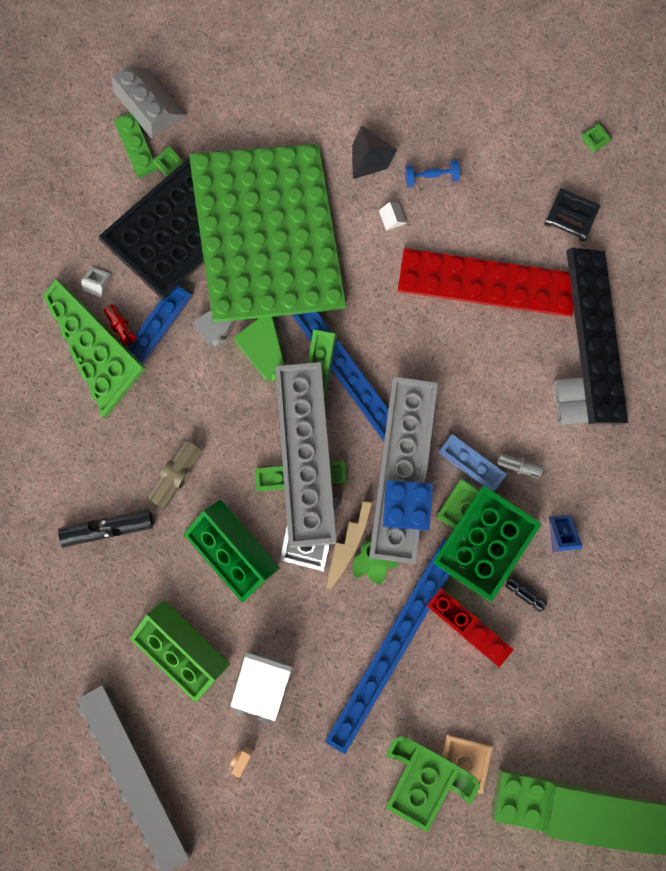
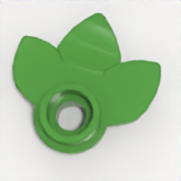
M371 540L363 543L361 554L355 557L353 561V575L355 578H359L367 574L372 582L381 585L386 577L387 568H396L398 564L394 561L369 558L368 549L371 545Z

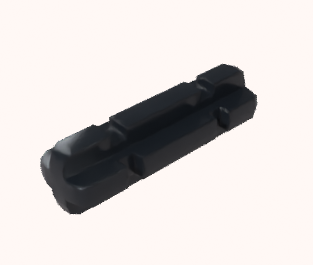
M511 577L505 587L511 592H516L515 595L527 604H532L535 610L542 612L548 603L544 599L538 598V595L524 584H519L520 581L516 578Z

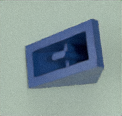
M571 515L549 517L553 552L582 549V543Z

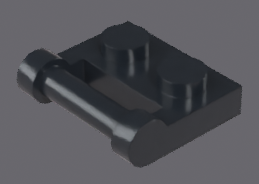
M560 188L544 225L548 227L554 226L579 237L578 240L585 242L601 205ZM556 213L584 224L583 229L555 218Z

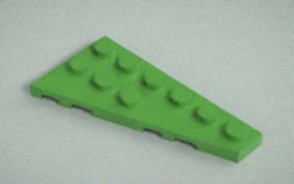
M55 279L44 293L43 298L53 318L57 320L62 330L60 333L63 339H66L70 346L69 351L83 380H86L92 399L96 400L100 408L99 413L101 417L107 418L147 368L61 280Z

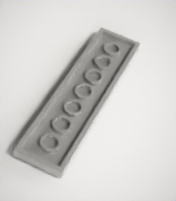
M321 362L275 366L289 548L337 544Z
M400 377L392 378L369 558L416 564L420 530L382 527L386 480L426 483L438 383Z

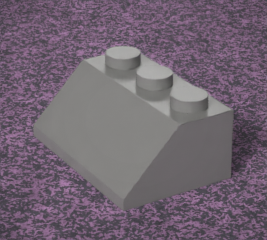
M129 66L112 76L114 94L151 139L186 117V114L148 69Z

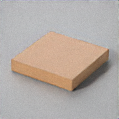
M447 734L442 757L473 774L480 786L478 793L483 794L493 746Z

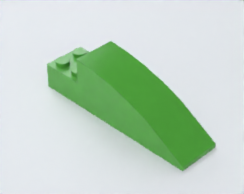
M499 769L491 811V818L495 822L542 831L549 838L638 853L666 855V803Z

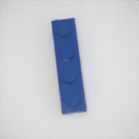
M178 287L164 301L162 299L159 301L136 333V340L133 343L130 341V345L127 346L143 365L192 298V295L181 287Z

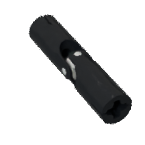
M144 509L60 527L58 529V536L62 548L153 529L154 525L150 509Z

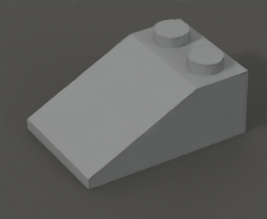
M333 498L335 527L342 501L337 498ZM286 527L280 561L324 572L331 544L289 548L288 528Z

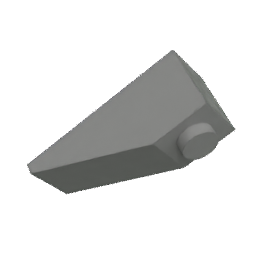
M211 310L193 321L194 326L209 348L213 346L216 348L224 344L225 338L229 336L237 322L235 320L212 323Z

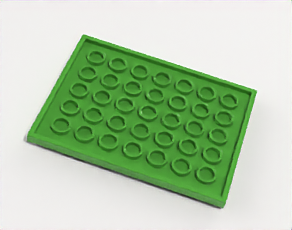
M319 144L189 154L212 323L345 309L346 303Z

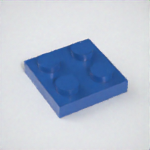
M386 480L382 527L429 531L433 484Z

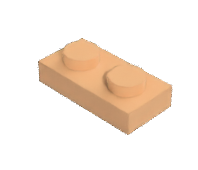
M246 746L243 751L239 749L230 764L234 767L231 774L238 778L241 777L254 752L252 748Z

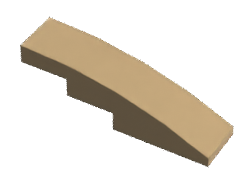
M362 502L358 524L349 522L345 545L335 544L326 589L331 590L352 559L366 527L372 503Z

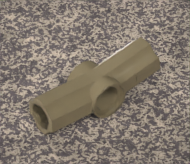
M186 441L175 458L168 461L160 473L161 478L148 499L166 509L177 490L181 489L187 482L191 469L203 452L191 442Z

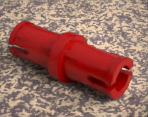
M111 304L109 307L113 312L111 313L108 307H106L104 314L109 319L112 330L119 335L122 343L130 345L127 337L133 343L136 340V336L129 328L128 320L121 315L116 305Z

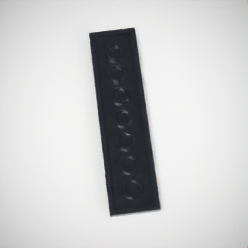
M572 247L566 250L588 422L589 424L603 425L628 423L605 251Z

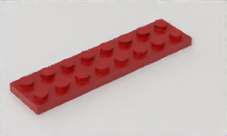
M407 248L403 249L397 292L566 317L573 316L574 307L569 272Z

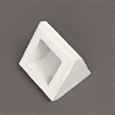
M389 202L379 210L386 231L407 224L399 203Z

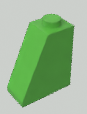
M272 316L258 318L233 339L267 383L271 380L276 382L275 366H284L273 319Z

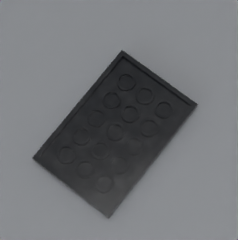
M189 158L99 235V240L163 301L204 264Z

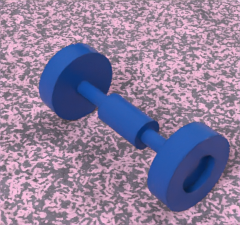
M450 160V169H427L420 173H414L412 165H405L407 187H414V178L424 177L426 179L440 177L441 174L449 173L452 182L459 181L460 170L458 160Z

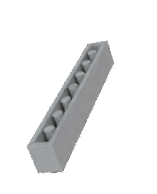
M107 684L78 698L79 704L77 709L83 718L86 717L89 726H87L89 734L93 739H97L100 746L98 747L99 754L103 760H107L110 766L109 774L114 782H118L121 788L119 790L123 802L125 804L128 803L132 810L130 812L132 821L135 825L139 824L142 841L146 847H150L155 867L161 869V871H170L189 860L192 854Z

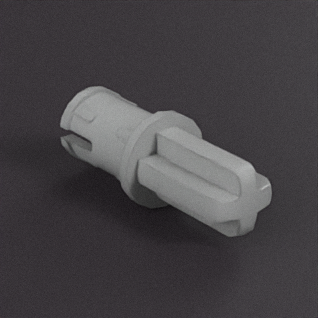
M501 453L497 459L498 465L515 470L518 475L521 473L536 479L541 477L543 465L529 462L524 457L518 459Z

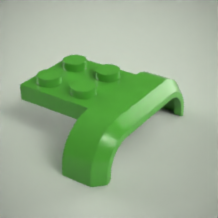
M405 736L394 738L386 753V756L407 764V767L385 808L427 833L449 790L457 793L464 801L472 805L480 789L478 780L473 774Z

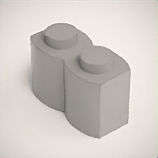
M583 377L556 380L554 382V394L558 426L588 423Z

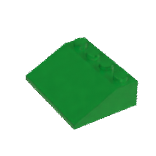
M483 485L432 563L490 603L494 600L542 523Z

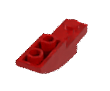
M442 588L427 605L435 615L498 668L514 651L511 646L480 622L476 616Z

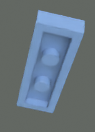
M453 434L438 452V454L480 485H484L493 492H495L507 475Z

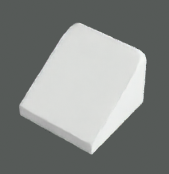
M91 266L82 279L81 290L102 298L112 274Z

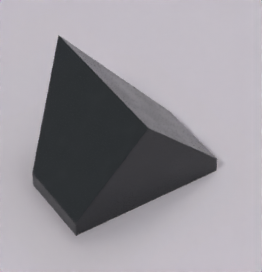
M364 126L360 128L352 144L353 179L387 169L398 151Z

